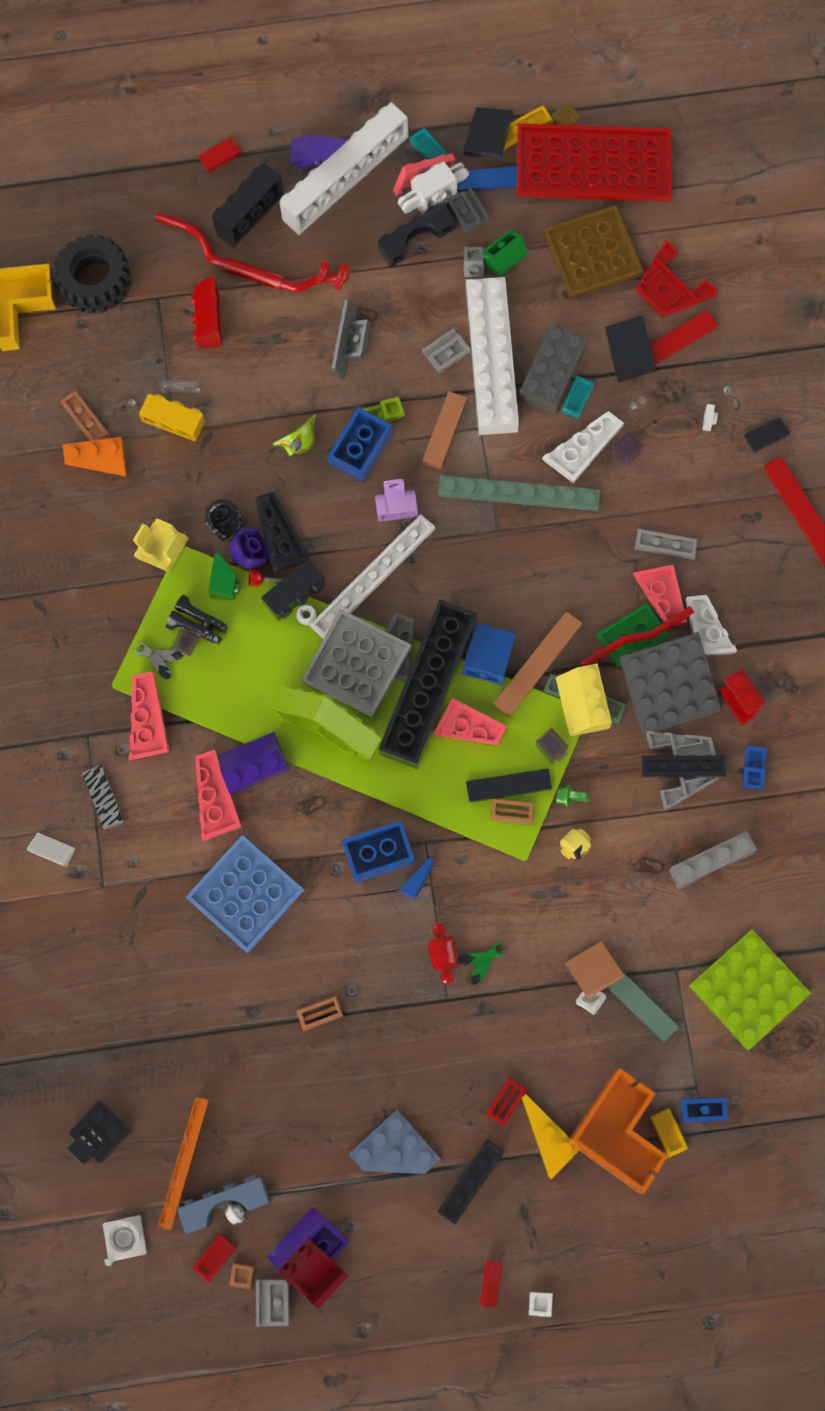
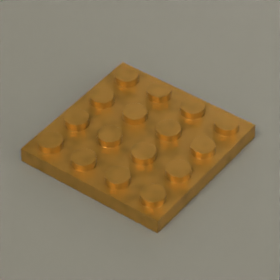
M616 205L543 229L544 237L569 299L643 275V269Z

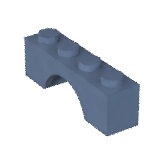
M256 1175L243 1179L244 1184L236 1186L235 1183L224 1186V1191L215 1194V1191L203 1194V1199L195 1202L194 1198L182 1202V1207L177 1210L185 1234L209 1227L210 1216L213 1210L224 1201L233 1200L239 1202L248 1211L271 1203L262 1177L256 1178Z

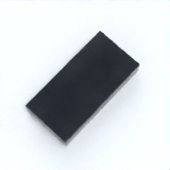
M779 417L746 433L744 437L753 453H756L788 437L790 433Z

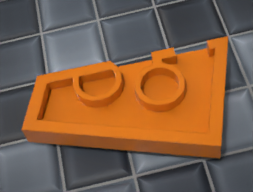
M122 437L63 444L65 465L127 477Z

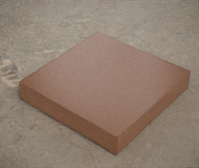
M602 941L565 962L587 999L624 978V974Z

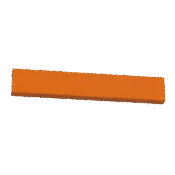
M196 1097L158 1223L162 1228L172 1229L209 1101L207 1099Z

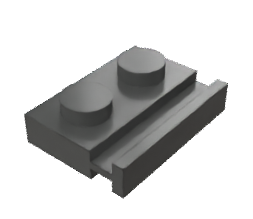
M471 187L467 191H462L447 199V205L465 234L481 226L482 223L490 221L488 213Z

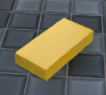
M670 1108L649 1117L668 1158L688 1149Z

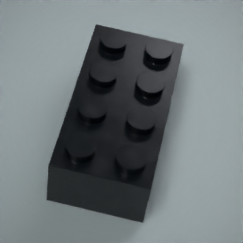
M264 162L259 167H255L251 176L247 180H243L238 189L227 197L225 203L214 211L212 220L216 235L232 248H235L284 195L281 175Z

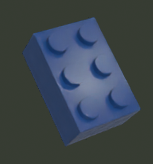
M357 407L327 456L329 465L364 483L394 434L392 425Z
M401 820L341 840L355 884L415 864V859Z

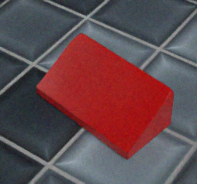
M486 1261L480 1297V1305L483 1307L495 1308L497 1306L503 1269L502 1262Z

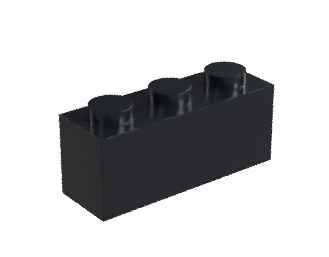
M307 560L264 594L261 599L267 609L279 621L281 618L285 619L290 616L295 607L304 605L310 595L319 593L324 588L325 580L315 566Z

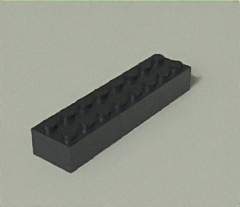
M439 599L379 746V755L415 769L419 768L477 624L478 613Z

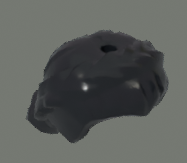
M217 499L207 506L205 510V524L220 540L224 541L230 538L232 534L239 532L244 527L242 514L233 501Z

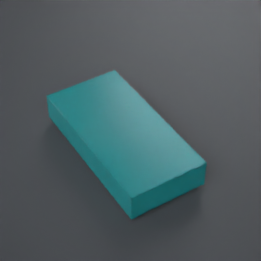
M422 128L409 138V142L425 159L429 160L442 154H448L425 128Z
M576 376L561 408V412L579 419L595 383Z

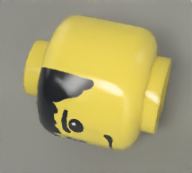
M571 829L560 840L562 847L560 851L567 859L579 860L590 850L591 838L582 829Z

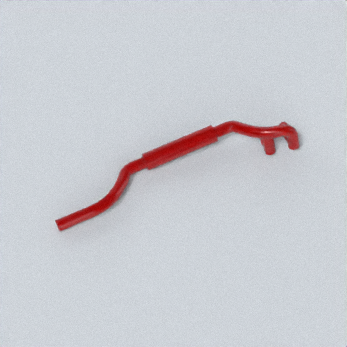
M159 211L155 217V220L192 234L200 243L205 259L212 265L221 267L222 271L277 290L285 289L298 293L312 286L328 282L335 283L334 288L340 290L350 277L348 264H342L339 273H330V265L324 261L320 264L318 275L306 278L299 283H294L286 280L285 276L229 257L222 258L214 255L206 235L200 228L188 221Z

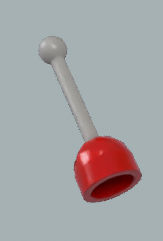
M250 570L248 584L249 586L256 587L260 586L264 581L281 582L283 579L263 577L260 571Z

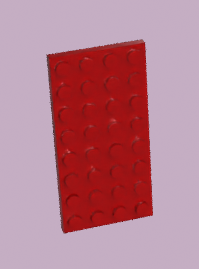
M518 124L517 197L671 202V128Z

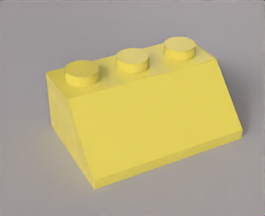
M598 663L578 667L556 677L569 737L610 729L612 722Z

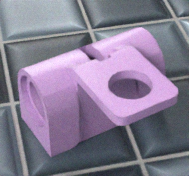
M403 479L384 481L385 494L375 495L378 522L418 517L415 490L405 491Z

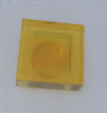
M566 103L553 113L552 118L559 125H573L579 120L580 115Z

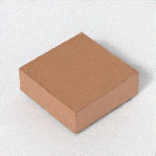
M233 1263L229 1286L252 1289L255 1266Z

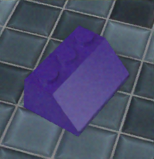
M311 134L293 139L290 145L289 164H294L295 168L307 169V167L319 165L320 162L326 161L343 146L346 139Z
M275 732L218 755L222 777L228 792L232 794L290 770Z
M312 1207L267 1257L279 1270L283 1263L294 1254L307 1238L312 1240L332 1259L342 1251L349 1241L320 1212Z

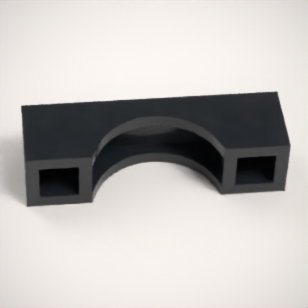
M444 203L438 206L434 205L426 213L415 216L409 223L398 226L394 232L383 235L377 241L378 251L391 268L407 258L406 247L412 238L421 234H430L440 239L455 230V219Z

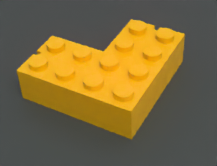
M49 263L0 269V348L2 351L20 349L18 313L56 309L54 273Z

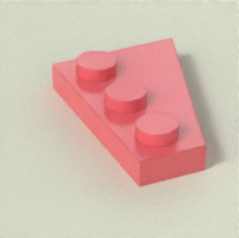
M453 153L442 154L433 159H424L418 163L404 165L393 189L395 195L402 194V190L409 186L412 188L411 180L416 175L427 172L435 164L445 162L449 168L453 167L456 160Z
M674 565L633 573L634 578L663 623L669 620V616L684 610ZM687 618L682 620L680 625L687 624Z
M452 698L433 735L498 745L507 726Z

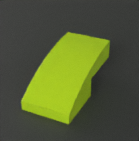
M399 397L380 401L379 405L363 409L387 423L405 415Z

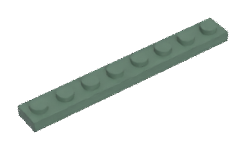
M440 475L438 496L598 511L600 490Z

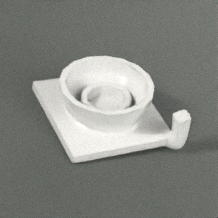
M141 1215L103 1223L108 1259L104 1260L105 1265L111 1266L113 1261L147 1254Z

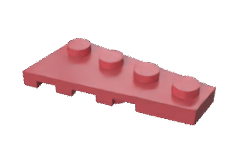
M151 671L133 675L129 761L170 752L155 672Z
M215 749L195 756L201 840L206 841L242 828L231 794L228 792L222 777Z

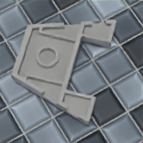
M646 731L650 751L671 747L673 756L716 755L712 737ZM679 777L681 787L660 791L664 810L677 805L718 781L721 777Z

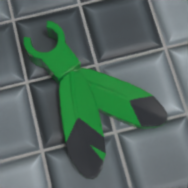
M501 942L495 943L493 948L487 953H469L458 958L457 963L461 965L477 964L471 976L472 985L481 982L492 959L506 952L504 949L501 953L496 952L495 948L501 945Z

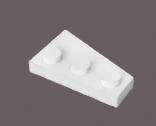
M708 596L687 597L685 599L686 607L691 606L695 612L688 617L691 633L699 632L705 655L716 656L736 653L737 649L735 645H732L728 638L729 634L719 622L718 614Z

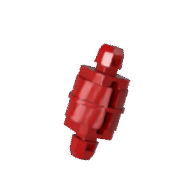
M443 923L434 924L432 931L435 938L429 939L428 956L430 957L431 966H433L434 971L441 970L440 978L443 984L452 983L454 974L451 972V968L458 967V950H456L453 936H445V933H447L445 925Z

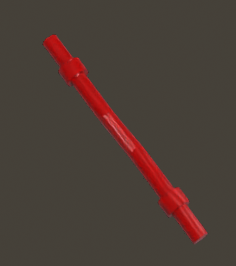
M689 606L680 613H674L669 616V620L649 632L622 636L603 649L595 650L593 655L580 662L583 667L592 665L597 661L600 663L606 659L608 654L625 644L652 640L671 627L675 628L682 624V620L695 612Z

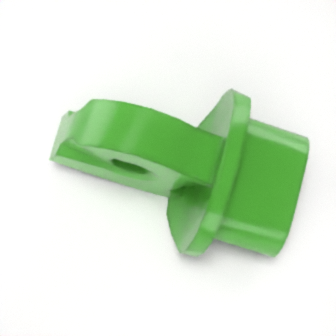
M571 785L558 787L556 802L565 804L566 807H569L573 801H590V795H586L584 792H573Z

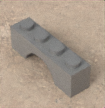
M748 831L672 866L669 872L679 890L724 866L753 855L757 849Z

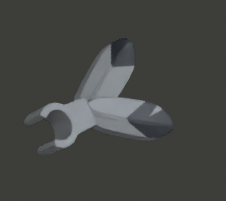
M139 642V645L143 646L144 650L139 652L135 649L136 654L149 658L159 675L169 680L171 673L164 661H178L183 658L182 653L175 650L153 651L145 643Z

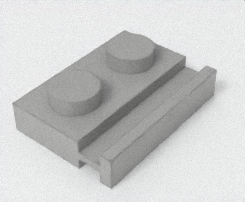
M454 328L422 349V353L439 374L471 352L470 347L457 334Z
M284 1279L256 1280V1327L289 1326V1284Z

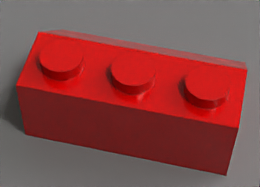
M210 276L194 286V294H191V304L195 306V312H192V322L196 324V330H193V340L197 342L199 349L222 347L220 296L215 276Z

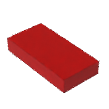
M230 137L199 154L198 158L206 171L210 173L240 156L241 152Z
M220 1233L191 1269L209 1283L237 1247Z

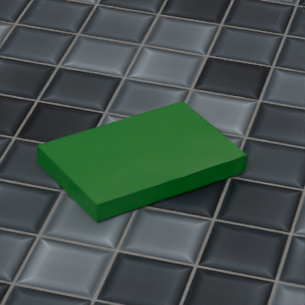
M646 603L598 632L596 637L602 646L606 647L622 636L649 632L662 623L650 605ZM666 630L652 640L625 644L608 655L619 669L622 667L619 656L660 644L670 638V635Z

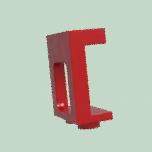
M743 669L724 679L727 685L720 689L718 693L742 726L758 716L766 703Z

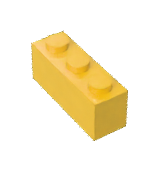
M148 393L139 412L142 422L196 442L205 423L204 416L200 410L186 408L177 401L170 402L159 394L154 396Z

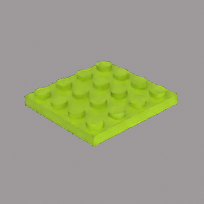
M753 929L689 985L694 993L747 1051L811 994Z

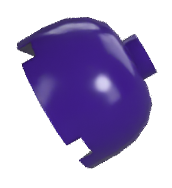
M243 527L234 535L230 543V554L233 560L241 567L248 569L259 567L269 557L265 537L258 534L260 531L252 527Z

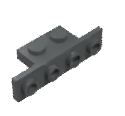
M345 299L344 306L342 307L341 322L338 327L339 332L331 364L332 371L341 379L345 378L348 360L365 359L371 323L368 320L355 321L358 307L350 299Z

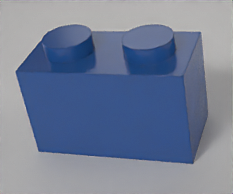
M726 1098L679 1101L681 1123L728 1120Z

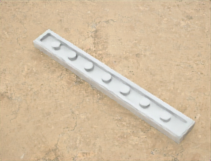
M420 514L310 624V628L324 639L340 609L351 614L435 530V526Z

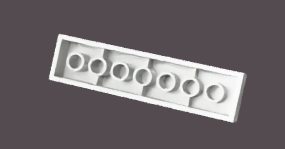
M393 103L382 107L373 119H369L362 129L355 131L350 139L326 161H323L318 168L311 170L308 177L303 181H299L290 193L282 196L279 203L283 221L300 235L408 138L407 116Z
M505 277L466 280L478 434L489 435L518 432L519 420Z

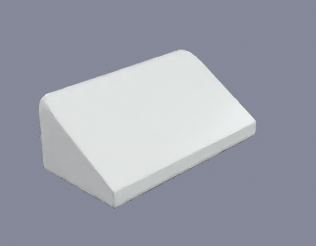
M40 833L35 835L27 848L29 852L64 867L68 866L76 849Z

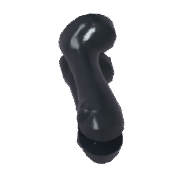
M184 594L177 601L175 611L171 612L166 624V628L171 631L181 627L215 644H220L223 639L212 633V630L216 628L225 633L228 630V626L224 622L194 607L190 603L189 597ZM180 613H185L186 615L201 621L203 625H199L187 619Z

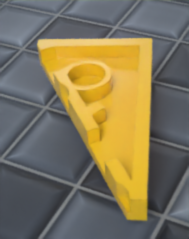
M525 1094L522 1100L548 1177L552 1179L579 1150L567 1142L569 1137Z

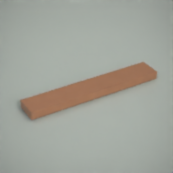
M565 612L493 705L511 717L583 623L568 612Z

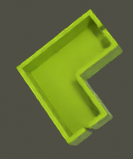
M277 685L266 705L268 709L278 716L284 713L281 718L292 726L318 733L343 752L370 760L381 740V737L375 734L376 730L366 724L363 725L361 723L362 719L353 714H348L347 708L333 703L334 699L327 694H322L321 696L314 691L309 693L302 688L297 690L290 685L286 687Z

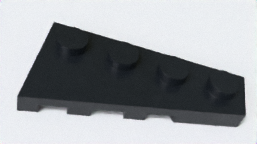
M275 492L257 496L255 503L273 572L295 567L310 560Z

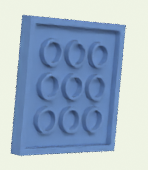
M242 835L185 898L248 954L305 890Z

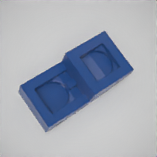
M745 746L742 787L763 790L767 748Z

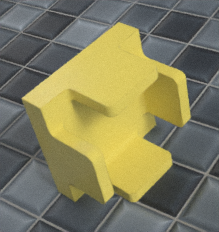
M156 518L150 528L142 524L133 541L138 545V549L134 556L143 562L170 572L189 538L185 534L178 532L172 524Z

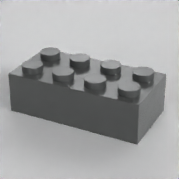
M550 324L522 385L519 401L556 415L586 349L587 337Z

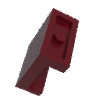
M309 1238L298 1247L294 1254L277 1271L288 1284H291L302 1293L317 1309L348 1278L347 1273L341 1266Z

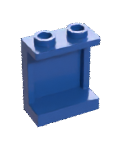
M476 624L463 665L462 675L502 685L516 634L508 630L495 629L486 624Z

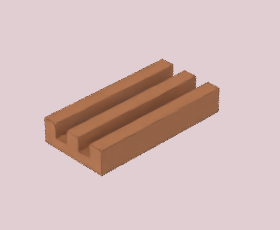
M493 798L490 820L532 825L534 803ZM496 804L530 809L529 811L496 808ZM495 812L529 816V818L527 819L495 815Z
M337 996L296 1011L303 1031L343 1017ZM332 1002H334L335 1006L324 1009L309 1016H302L303 1013L309 1012L311 1010L330 1004ZM335 1010H337L338 1012L337 1014L331 1015L329 1017L310 1023L308 1025L305 1024L306 1021L333 1012Z

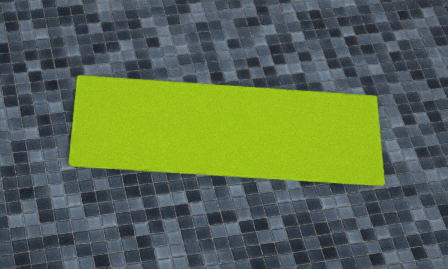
M184 546L170 572L166 571L112 683V687L115 690L132 696L133 675L153 671L155 672L161 708L244 744L275 732L287 762L522 861L528 859L580 736L569 737L561 699L533 688L511 717H509L493 704L512 679L504 676L503 684L498 685L462 675L465 662L462 659L434 731L451 699L454 698L507 726L498 745L436 736L432 733L418 769L379 755V746L405 685V682L395 679L374 718L334 699L333 703L347 708L348 714H353L362 719L361 723L363 725L371 726L376 730L375 734L381 737L370 760L358 757L357 755L347 754L318 733L292 726L281 718L284 713L278 716L266 707L277 685L283 687L290 685L297 690L302 688L309 693L314 691L321 696L324 694L301 681L323 641V638L310 628V625H303L297 620L296 612L301 606L295 607L290 616L285 619L281 618L278 621L261 599L277 583L264 581L260 586H249V572L228 563L227 565L236 575L237 581L240 582L239 594L235 595L234 601L211 598L208 589L214 558ZM183 594L189 597L190 603L194 607L218 618L228 626L227 633L216 628L212 630V633L223 639L220 644L209 642L181 627H177L173 631L166 628L168 618L171 612L175 611V605ZM308 597V601L304 604L314 607L317 617L329 606L311 597ZM180 613L187 619L199 625H203L201 621L191 616H188L185 613ZM304 613L303 617L309 618L310 614ZM355 616L385 632L387 631V628L382 627L363 618ZM414 639L410 670L421 646V642ZM139 642L145 643L153 651L175 650L182 653L183 658L178 661H164L171 673L169 680L159 675L149 658L136 654L135 649L139 652L144 650V647L140 646ZM549 769L552 790L498 798L534 803L532 825L490 820L492 800L469 803L466 781ZM496 804V808L529 811L530 809ZM495 812V815L527 819L529 818V816Z

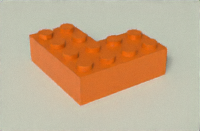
M618 1068L613 1072L567 1142L634 1191L643 1194L655 1178L652 1174L658 1173L668 1158L665 1153L632 1130L656 1093L640 1082L632 1087L630 1084L634 1083L636 1079L621 1068Z

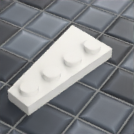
M608 411L589 424L587 428L573 435L570 440L560 444L551 453H547L543 456L542 460L574 484L619 432L624 423Z

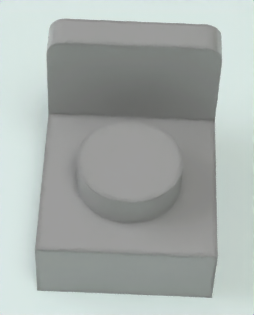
M464 247V277H483V256L481 253L483 247Z

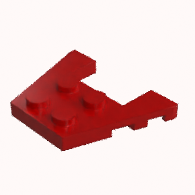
M667 240L662 244L660 251L656 254L654 261L636 288V293L661 318L714 298L719 293L708 280H705L691 292L665 266L678 255V251Z

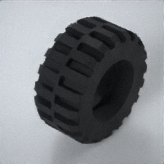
M91 234L86 235V238H81L80 236L75 238L76 241L73 243L71 241L66 244L67 248L60 250V258L57 257L54 263L56 266L54 268L55 281L64 300H67L71 307L76 306L78 311L84 312L87 310L88 313L92 314L95 311L102 313L107 308H110V310L115 308L117 302L120 304L124 300L123 295L128 294L130 290L128 286L132 282L131 269L122 248L110 238L105 240L102 235L93 237ZM101 263L110 267L107 277L98 284L83 285L76 281L81 269L89 264Z

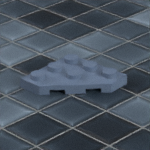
M398 1110L349 1153L363 1171L425 1174L441 1160Z

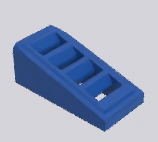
M428 858L400 889L401 894L413 900L417 898L434 865L433 859Z

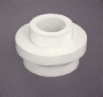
M303 605L298 608L296 617L299 623L310 625L316 619L317 613L314 607ZM309 613L310 617L304 618L303 614Z
M228 1204V1208L225 1209L228 1220L232 1224L243 1222V1215L245 1213L239 1204Z

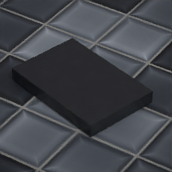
M476 107L463 149L464 156L501 159L514 115L513 110Z
M643 315L605 327L619 383L657 371Z

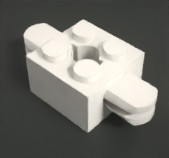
M445 162L435 164L427 172L418 174L411 180L412 191L400 197L398 205L406 214L417 207L424 214L434 205L438 206L441 203L446 205L447 199L457 194V184L465 180L469 172L461 162L451 168Z

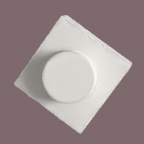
M707 404L702 430L710 431L712 424L716 425L718 413L714 412L715 405Z
M582 991L576 1003L595 1015L605 1001L606 995L598 992L587 999Z
M530 1292L529 1315L551 1317L552 1293Z

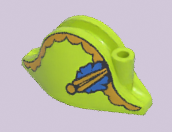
M316 415L311 416L294 431L272 444L274 446H283L289 456L294 453L300 454L309 451L316 441L314 431Z

